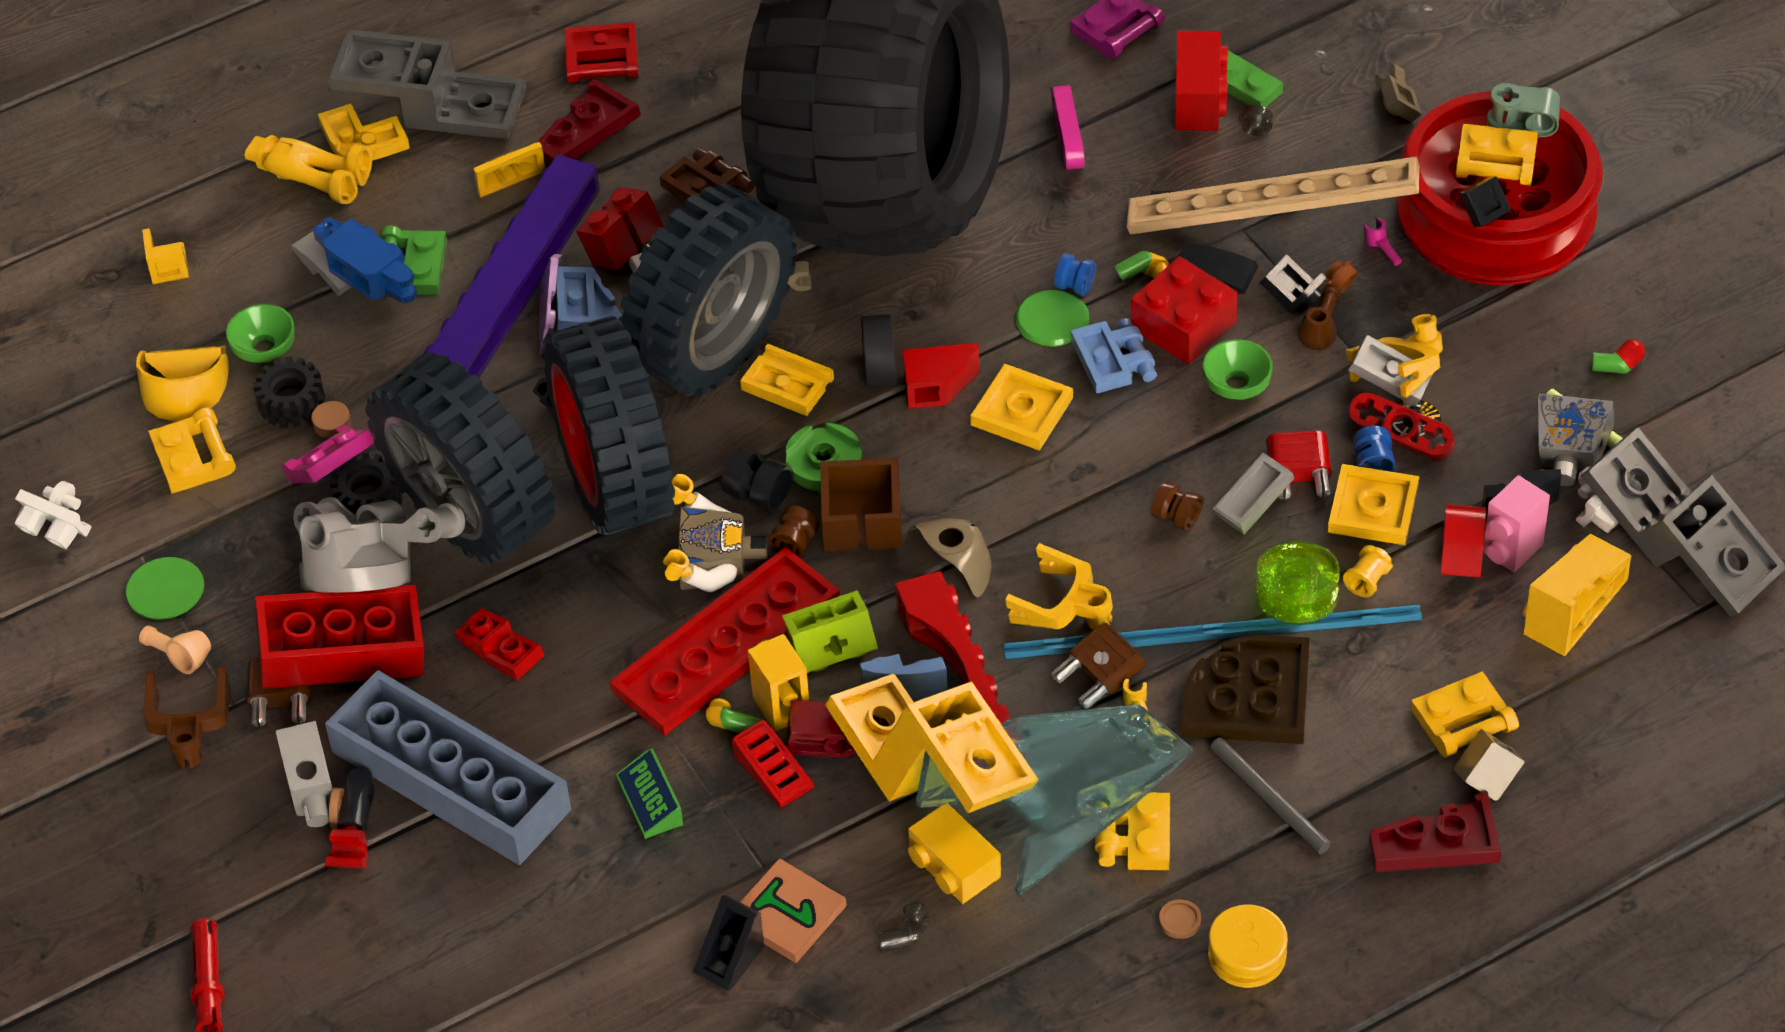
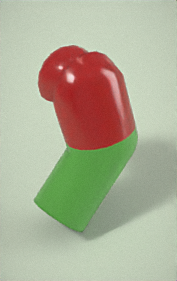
M1629 339L1613 354L1594 352L1592 371L1628 373L1643 359L1645 347L1639 340Z

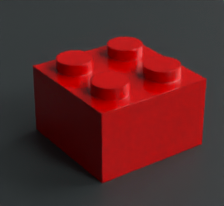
M1177 31L1175 130L1218 131L1219 117H1226L1228 45H1221V31Z
M1179 256L1131 298V322L1133 326L1139 328L1143 337L1189 365L1237 322L1238 292Z

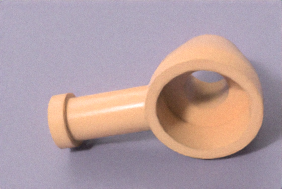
M148 625L142 629L139 635L140 643L146 646H153L165 652L173 666L184 674H191L196 671L211 650V643L208 637L199 630L179 634L171 638Z

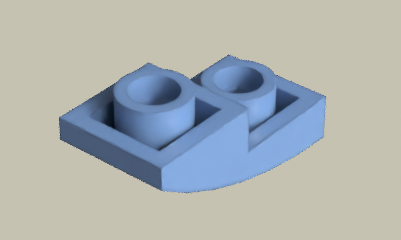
M899 654L877 657L871 661L860 663L861 685L895 674L911 698L930 697L947 691V669L942 657L919 660L914 664L903 666Z

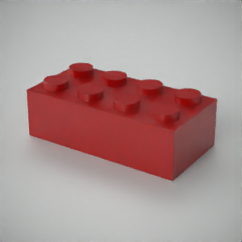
M416 585L360 592H308L255 596L262 689L367 681L377 670L393 679L423 676L424 643Z

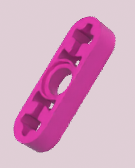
M1070 85L1051 87L1052 108L1065 170L1084 168L1083 144Z

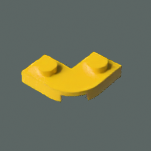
M351 103L318 114L319 124L336 155L346 156L348 149L353 144L369 146L372 150L373 160L410 149L408 138L397 115L362 126Z

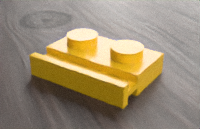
M767 344L763 355L757 357L740 380L741 390L808 416L826 391L825 387L829 382L832 383L834 380V372L829 367Z

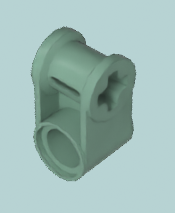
M1501 83L1492 89L1490 97L1493 106L1488 112L1486 119L1489 127L1538 132V137H1548L1557 132L1559 128L1560 96L1555 90L1547 87L1537 88L1511 83ZM1506 94H1509L1508 102L1504 101ZM1503 114L1507 115L1506 122H1502Z

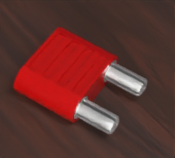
M1324 432L1274 433L1267 437V455L1293 473L1294 479L1291 483L1315 481L1317 496L1322 497V484L1324 497L1330 494L1328 478L1332 475L1328 439ZM1290 484L1284 490L1285 499L1291 496ZM1283 492L1278 496V498L1283 499Z

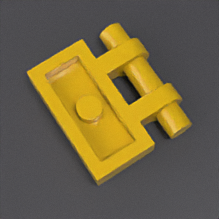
M1102 790L1100 792V802L1096 804L1095 818L1099 822V833L1095 836V851L1099 853V864L1110 867L1115 864V856H1128V870H1169L1170 793L1129 792V805H1119L1116 802V792L1114 790ZM1116 825H1128V836H1119L1116 833Z

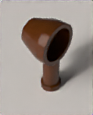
M1331 286L1323 288L1319 306L1311 308L1300 323L1299 340L1310 349L1321 350L1328 348L1336 340V324L1331 315L1341 294L1338 289Z

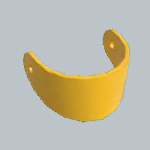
M141 350L139 352L136 368L140 396L146 410L158 419L177 422L193 417L194 413L201 408H212L219 402L226 388L229 375L227 354H221L217 363L202 374L188 378L168 379L147 373L146 351Z

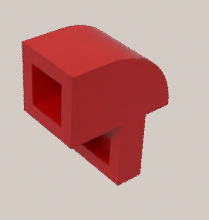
M1446 504L1441 574L1481 578L1486 507Z

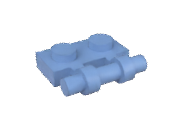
M1123 318L1118 321V329L1114 331L1110 330L1106 321L1071 330V342L1096 394L1132 384L1131 372L1133 371L1139 373L1145 382H1150L1157 377L1154 369L1155 360L1151 352L1145 350L1142 344L1143 336L1139 328L1133 326L1129 318ZM1123 347L1129 350L1130 353L1123 355L1120 348Z

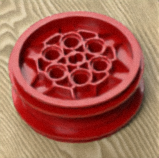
M1491 91L1476 92L1451 99L1434 108L1423 117L1408 136L1402 149L1400 159L1417 157L1420 165L1419 194L1397 197L1398 217L1410 243L1425 260L1439 270L1456 278L1478 284L1497 286L1525 284L1558 272L1573 261L1584 249L1596 227L1598 216L1597 199L1601 191L1603 167L1600 154L1589 132L1573 115L1560 107L1559 128L1557 132L1548 137H1537L1531 186L1520 185L1518 180L1497 178L1511 211L1482 227L1474 228L1459 193L1488 177L1468 175L1467 179L1457 178L1456 169L1463 124L1488 126L1486 119L1488 112L1493 106L1490 97ZM1509 94L1505 95V102H1508ZM1503 114L1502 122H1506V114Z

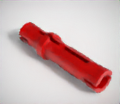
M208 918L198 919L191 924L194 986L190 991V995L196 1011V1032H204V1025H206V1032H222L221 1003L225 998V990L220 984L218 924L216 921L211 920L210 930L208 931Z

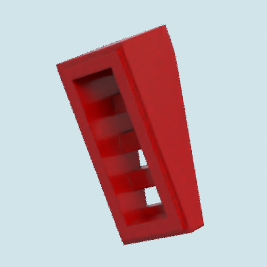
M765 720L757 722L732 739L734 758L781 809L814 788L812 780ZM768 754H772V756L768 759L764 760L761 763L759 762L760 759L764 758ZM780 766H783V767H784V768H782L781 770H779L778 772H776V773H774L773 775L769 776V773L772 772V771H774V770L777 769L778 767H780ZM790 777L795 779L781 789L777 786Z

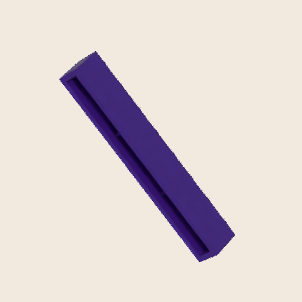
M557 155L551 165L543 170L540 182L533 192L527 194L521 211L517 217H512L507 232L500 242L498 241L494 244L490 258L484 267H480L477 270L473 284L467 293H462L458 300L457 308L450 318L444 320L440 334L433 344L427 346L424 355L427 353H435L437 356L439 354L449 357L451 363L456 361L465 366V370L469 375L475 374L480 378L540 285L541 278L551 256L560 254L600 192L597 166Z

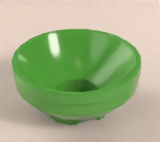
M258 304L244 308L236 313L227 325L226 336L232 352L237 357L253 363H269L284 355L291 348L295 339V326L291 315L285 309L272 304ZM261 341H271L274 343V346L268 351L260 352L254 349L255 345Z
M1233 339L1216 344L1207 352L1203 361V374L1206 384L1216 394L1228 399L1243 400L1260 394L1269 385L1272 376V360L1268 352L1260 345L1247 340ZM1232 377H1241L1247 380L1248 384L1242 388H1233L1226 382Z

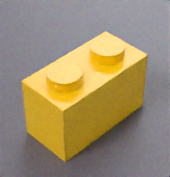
M784 634L771 640H764L755 647L748 649L753 700L775 732L787 727L791 700L809 701L806 666Z
M947 802L908 828V854L911 860L919 868L925 867L935 877L940 889L948 895L953 894L962 904L1001 877V853Z

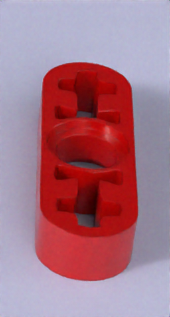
M1362 393L1352 400L1349 413L1354 424L1359 429L1368 426H1382L1380 419L1372 415H1368L1363 420L1359 410L1361 408L1368 409L1370 404H1372L1375 412L1385 417L1383 427L1389 430L1393 444L1435 461L1444 460L1453 453L1456 442L1451 429L1446 424L1373 393ZM1406 417L1412 420L1413 427L1408 434L1398 436L1392 432V425L1398 418ZM1421 425H1425L1422 429L1427 436L1437 438L1439 433H1441L1445 445L1438 444L1435 449H1431L1432 446L1429 440L1419 436Z

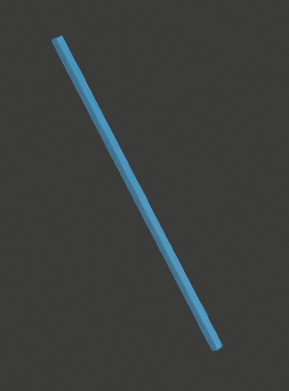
M1420 605L1121 632L1118 634L1132 647L1418 621L1422 620V614L1420 612ZM1086 636L1004 643L1005 659L1065 654Z

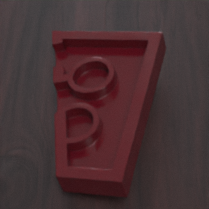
M593 78L587 85L588 92L583 98L576 97L570 104L571 111L565 118L557 119L537 141L542 145L544 162L551 165L557 155L576 160L641 116L639 105Z
M1487 791L1474 795L1473 802L1458 807L1453 802L1441 806L1440 813L1425 818L1414 815L1372 829L1369 834L1375 872L1500 863L1501 859L1500 844Z

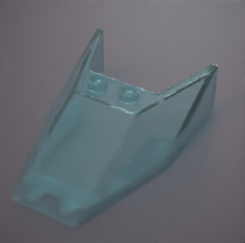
M1140 704L1026 715L1000 723L1039 779L1033 789L1002 800V802L1008 804L1040 832L1025 838L1015 893L1019 896L1024 894L1125 814L1192 755L1193 748ZM925 751L916 804L920 808L961 804ZM973 757V761L977 766L983 769H990L984 760H978Z

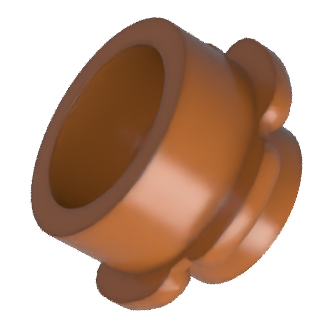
M1340 260L1336 261L1325 273L1328 279L1325 287H1334L1339 290L1340 294L1344 292L1359 274L1352 267L1353 262L1351 260L1345 263Z

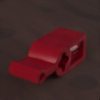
M791 700L787 717V749L792 755L845 758L856 754V751L825 706L826 702ZM873 715V719L879 725L889 726L885 718Z

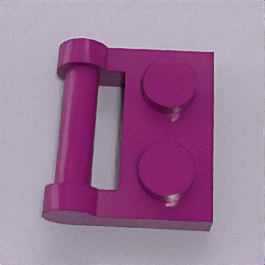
M1100 0L1070 21V32L1108 58L1114 59L1123 52V47L1150 28L1156 29L1165 22V16L1159 7L1155 5L1150 7L1141 0Z

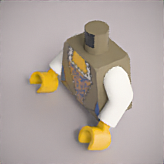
M677 474L672 479L675 489V497L673 498L675 505L681 504L683 501L686 504L685 507H681L679 550H670L663 560V564L668 566L665 570V576L668 580L676 581L679 579L681 590L699 588L711 593L730 583L743 580L745 559H767V536H745L744 517L741 514L732 513L712 503L698 492L692 494L693 482L688 476Z

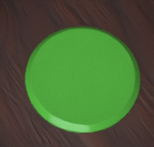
M1044 290L1028 296L1019 304L1015 312V325L1019 333L1034 344L1047 347L1063 346L1072 343L1071 330L1089 325V311L1084 302L1071 293L1061 290Z
M177 557L159 558L147 562L132 574L126 586V598L130 607L143 617L156 620L171 619L188 612L198 603L204 591V579L198 567L190 561Z

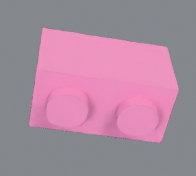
M1519 475L1514 478L1488 504L1483 553L1494 563L1503 565L1515 573L1544 544L1550 495Z

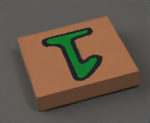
M780 858L740 902L761 913L764 944L794 963L801 959L847 906L844 896Z

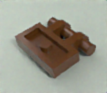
M701 147L697 148L693 154V159L697 162H693L684 156L660 176L661 187L684 202L692 195L700 197L702 189L710 186L715 189L718 184H725L728 187L732 186L746 193L752 192L755 187V183L751 182L750 178L747 177L746 171L738 166L731 167L723 162L724 159L721 155L714 151L708 152Z

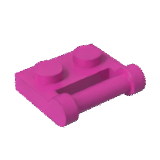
M343 424L334 430L332 437L297 460L291 458L282 464L283 472L294 484L315 483L373 445L374 438L368 429L354 430L352 427L349 428V426Z

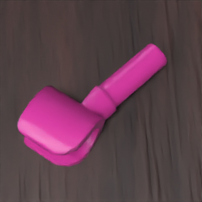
M1376 218L1377 229H1372L1365 223L1366 244L1372 247H1379L1394 266L1399 265L1402 260L1387 240L1385 220Z

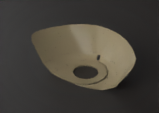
M944 518L918 523L908 529L918 528L931 548L958 568L964 575L972 594L976 598L984 593L992 568L991 555L980 530L974 523L966 519ZM949 528L958 529L962 532L964 539L955 547L944 546L939 541V535L943 530Z

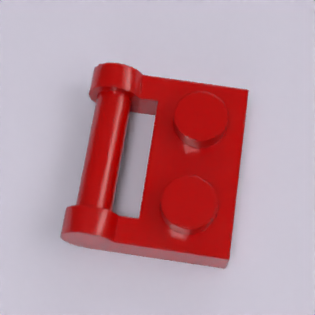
M635 22L565 28L568 83H579V79L621 75H628V78H639ZM621 58H626L627 60L578 65V62Z

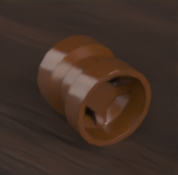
M1165 481L1155 494L1151 506V515L1162 521L1167 519L1174 521L1176 527L1189 531L1196 524L1200 516L1204 498L1193 491L1185 493L1180 490L1179 485Z
M791 505L786 507L780 517V525L773 529L768 538V544L776 554L787 547L801 559L808 547L807 541L813 539L819 529V521L809 510Z

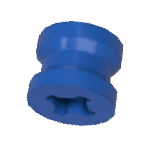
M1064 253L1055 272V288L1061 290L1070 288L1075 291V294L1085 296L1093 283L1096 271L1095 261L1089 259L1080 261L1073 254Z

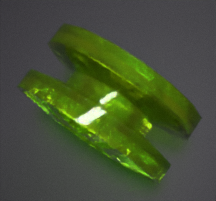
M1285 542L1269 548L1259 558L1256 567V578L1258 581L1256 585V598L1259 607L1268 616L1282 622L1295 624L1309 623L1328 616L1337 606L1340 591L1338 585L1340 567L1337 558L1328 549L1309 542Z

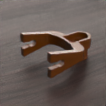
M226 666L218 667L216 704L207 710L186 714L157 712L160 696L158 688L155 689L154 672H146L144 720L147 731L157 735H166L169 750L175 755V762L180 768H186L185 760L189 761L190 768L197 766L201 762L202 756L199 749L202 744V732L217 730L227 724L232 692L230 683H228Z

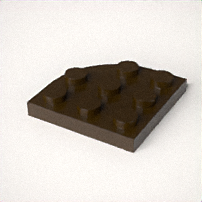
M1277 635L1245 636L1221 644V649L1206 659L1202 657L1192 669L1185 685L1181 736L1214 739L1222 737L1229 740L1303 744L1310 638Z

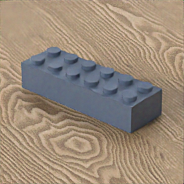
M379 670L325 723L332 753L355 767L369 769L372 777L519 866L571 811L567 781Z

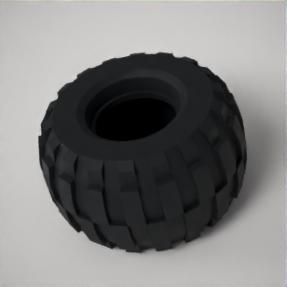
M762 0L747 47L741 92L742 137L746 165L750 180L755 183L756 194L760 203L786 217L791 222L790 226L794 228L797 238L832 251L878 256L908 255L926 252V249L936 248L944 240H949L951 236L961 234L968 227L971 218L977 215L985 200L1000 159L1007 124L1010 65L1007 35L999 1Z

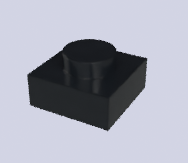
M1497 176L1488 177L1459 193L1474 228L1482 227L1511 211Z

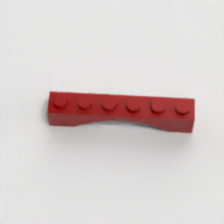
M941 571L895 583L897 609L908 636L940 655L956 672L962 684L969 682L974 684L1021 755L1025 758L1020 737L1018 735L1012 736L1010 732L1011 719L1005 704L999 705L997 702L998 690L994 677L991 673L986 675L984 672L985 661L981 647L978 643L972 644L970 640L972 632L968 617L965 613L960 615L957 610L959 601L953 584H946ZM973 757V761L977 766L983 769H990L984 760H978Z

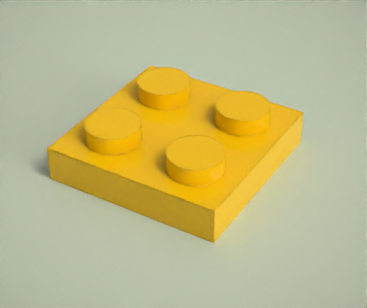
M1004 364L971 414V426L1040 451L1072 401L1073 388Z
M1342 464L1328 522V533L1406 546L1419 485V476Z

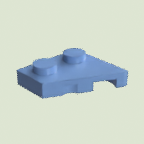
M558 266L555 292L558 330L609 316H615L617 319L622 316L615 306L616 298L608 288L602 285L601 278L593 267Z

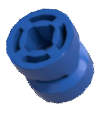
M1368 426L1357 431L1353 436L1354 451L1358 455L1356 457V466L1394 472L1396 462L1395 456L1391 451L1392 438L1389 430L1381 426Z

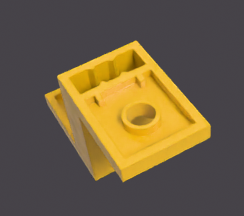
M891 674L831 695L825 704L889 802L946 781L967 813L1033 789L1039 780L972 682L913 702L896 675ZM873 715L885 718L889 726L879 725L873 719ZM973 757L978 760H984L990 769H983L977 766L973 761Z

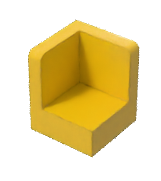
M150 228L142 229L146 261L152 284L189 278L184 243L178 242L154 247Z

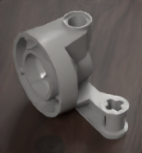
M333 497L324 498L318 504L310 501L300 503L296 507L293 517L295 527L300 535L303 561L299 564L300 587L306 591L339 593L380 590L407 584L412 580L410 542L430 543L437 541L439 538L459 536L465 528L464 513L457 504L451 502L441 504L436 509L431 507L421 508L410 518H405L402 507L394 500L362 505L358 508L355 515L337 498Z

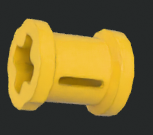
M1366 545L1359 552V561L1354 568H1349L1343 575L1345 586L1355 595L1364 598L1371 597L1376 592V583L1380 577L1388 574L1393 567L1392 559L1387 552L1372 545Z

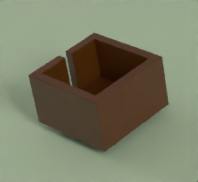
M898 458L820 462L824 552L859 550V544H867V550L902 548Z

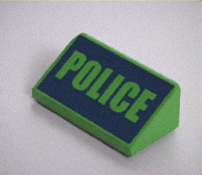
M653 748L645 751L616 774V778L645 839L683 825L681 807Z

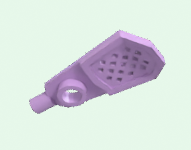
M560 254L551 256L540 281L539 355H542V349L544 348V337L547 332H553L556 322V310L551 309V303L556 292L557 268L562 258Z

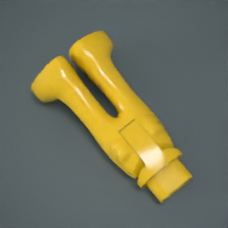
M269 135L267 138L255 136L245 150L244 155L246 160L256 162L257 168L269 171L279 179H290L307 184L328 193L332 201L345 205L353 202L358 194L357 185L364 186L366 184L373 161L372 150L367 145L353 144L348 149L346 156H341L322 150L304 141L285 137L278 139L274 135ZM312 167L320 168V169L325 170V171H328V172L319 171V170L314 169V168H312Z

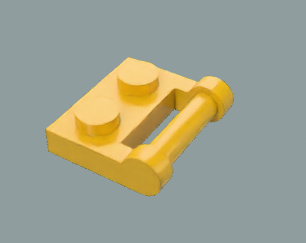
M1463 124L1456 177L1467 179L1468 175L1482 177L1497 176L1500 179L1518 180L1520 185L1531 186L1538 132Z
M201 408L194 413L193 417L148 431L171 494L226 477L236 469L232 455L225 450L216 427L218 420L211 408ZM203 433L212 456L211 462L202 464L192 436Z
M1483 671L1411 700L1410 710L1444 758L1456 754L1458 748L1470 744L1480 729L1493 735L1500 731L1508 733L1519 727L1518 718L1514 710L1510 706H1506ZM1488 715H1492V717L1489 719L1476 723L1472 726H1469L1452 734L1451 732H1449L1451 730L1464 726L1468 723H1471Z

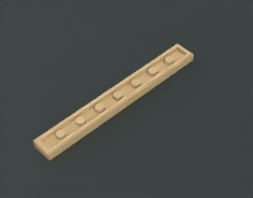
M1417 157L1129 198L1127 229L1130 235L1419 194L1420 165Z

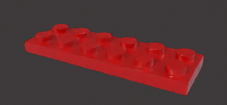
M785 547L610 681L611 691L663 736H666L750 670L748 649L755 647L764 640H771L782 634L788 639L783 615L839 597L840 590Z

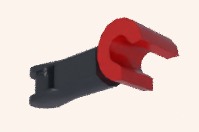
M354 768L347 776L345 796L342 800L337 822L338 829H333L329 835V841H332L330 855L325 860L326 867L366 869L368 846L365 832L371 810L370 807L375 794L372 784V773L367 768Z

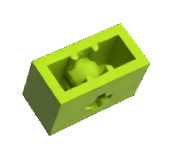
M858 590L782 616L789 642L806 666L807 673L824 670L829 665L847 659L859 658L867 652L878 649L868 609Z

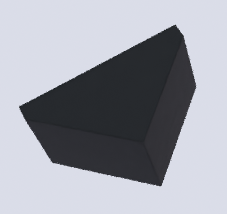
M727 895L721 896L693 973L726 990H731L764 947L761 913Z

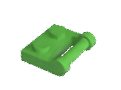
M392 225L383 227L380 233L381 239L389 244L393 243L399 248H406L404 264L413 271L414 280L411 284L416 286L417 295H439L447 247L446 231L401 230Z

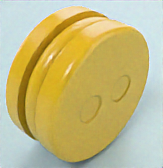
M1238 905L1223 911L1215 918L1209 931L1208 958L1213 971L1225 982L1238 987L1253 988L1268 984L1278 977L1286 963L1288 942L1286 928L1276 914L1260 906Z

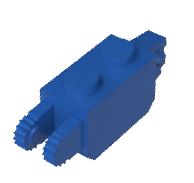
M327 217L313 228L315 240L326 252L329 272L369 300L381 299L388 294L401 303L407 304V302L411 303V301H414L417 290L416 286L411 284L414 280L413 271L404 264L405 256L397 245L387 243L378 237L372 228L362 226L352 218L343 224Z

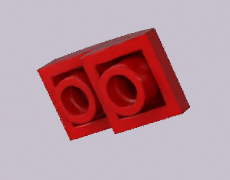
M480 608L454 632L456 638L473 653L517 681L545 656L540 644L513 632L507 619L483 608Z

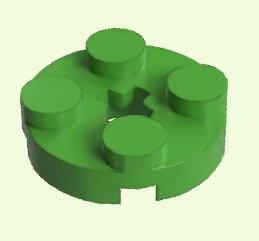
M825 423V428L813 430V425L798 430L786 445V464L793 469V481L806 489L818 491L821 494L820 462L823 461L817 460L816 456L824 457L827 454H831V459L826 461L862 460V451L857 436L848 428L835 423Z

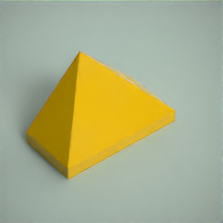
M537 142L493 158L473 168L479 197L482 198L542 173L545 169L542 145Z
M226 346L150 351L145 353L146 362L168 379L188 378L211 369L219 360L220 355L226 354Z

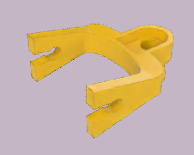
M1422 314L1412 319L1414 334L1406 339L1385 337L1378 340L1413 359L1397 364L1400 377L1405 378L1413 374L1410 379L1400 384L1402 397L1407 398L1440 368L1439 353L1443 350L1442 336L1437 331V319L1434 315ZM1359 346L1346 349L1347 361H1353ZM1349 371L1350 381L1356 383L1361 377Z
M1039 543L1036 547L1037 557L1042 558L1039 563L1041 573L1075 576L1074 583L1066 597L1052 609H1044L1008 594L1005 602L1007 608L1011 609L1008 614L1010 623L1061 629L1078 615L1085 617L1087 625L1093 630L1102 622L1110 625L1109 622H1112L1111 611L1113 608L1111 593L1106 587L1093 583L1091 565L1088 562Z

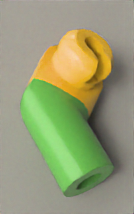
M1141 251L1116 264L1115 268L1124 282L1139 273L1155 278L1170 263L1160 255Z
M722 698L713 699L709 704V708L706 709V718L709 724L737 733H741L761 721L759 718L732 710L730 703Z

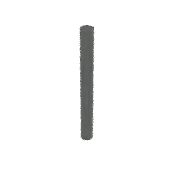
M1222 737L1217 738L1211 744V750L1318 854H1323L1329 849L1331 842Z

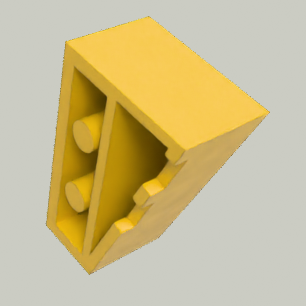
M1591 533L1580 543L1575 544L1566 555L1530 584L1528 601L1522 614L1526 617L1524 635L1565 657L1628 580L1632 555Z

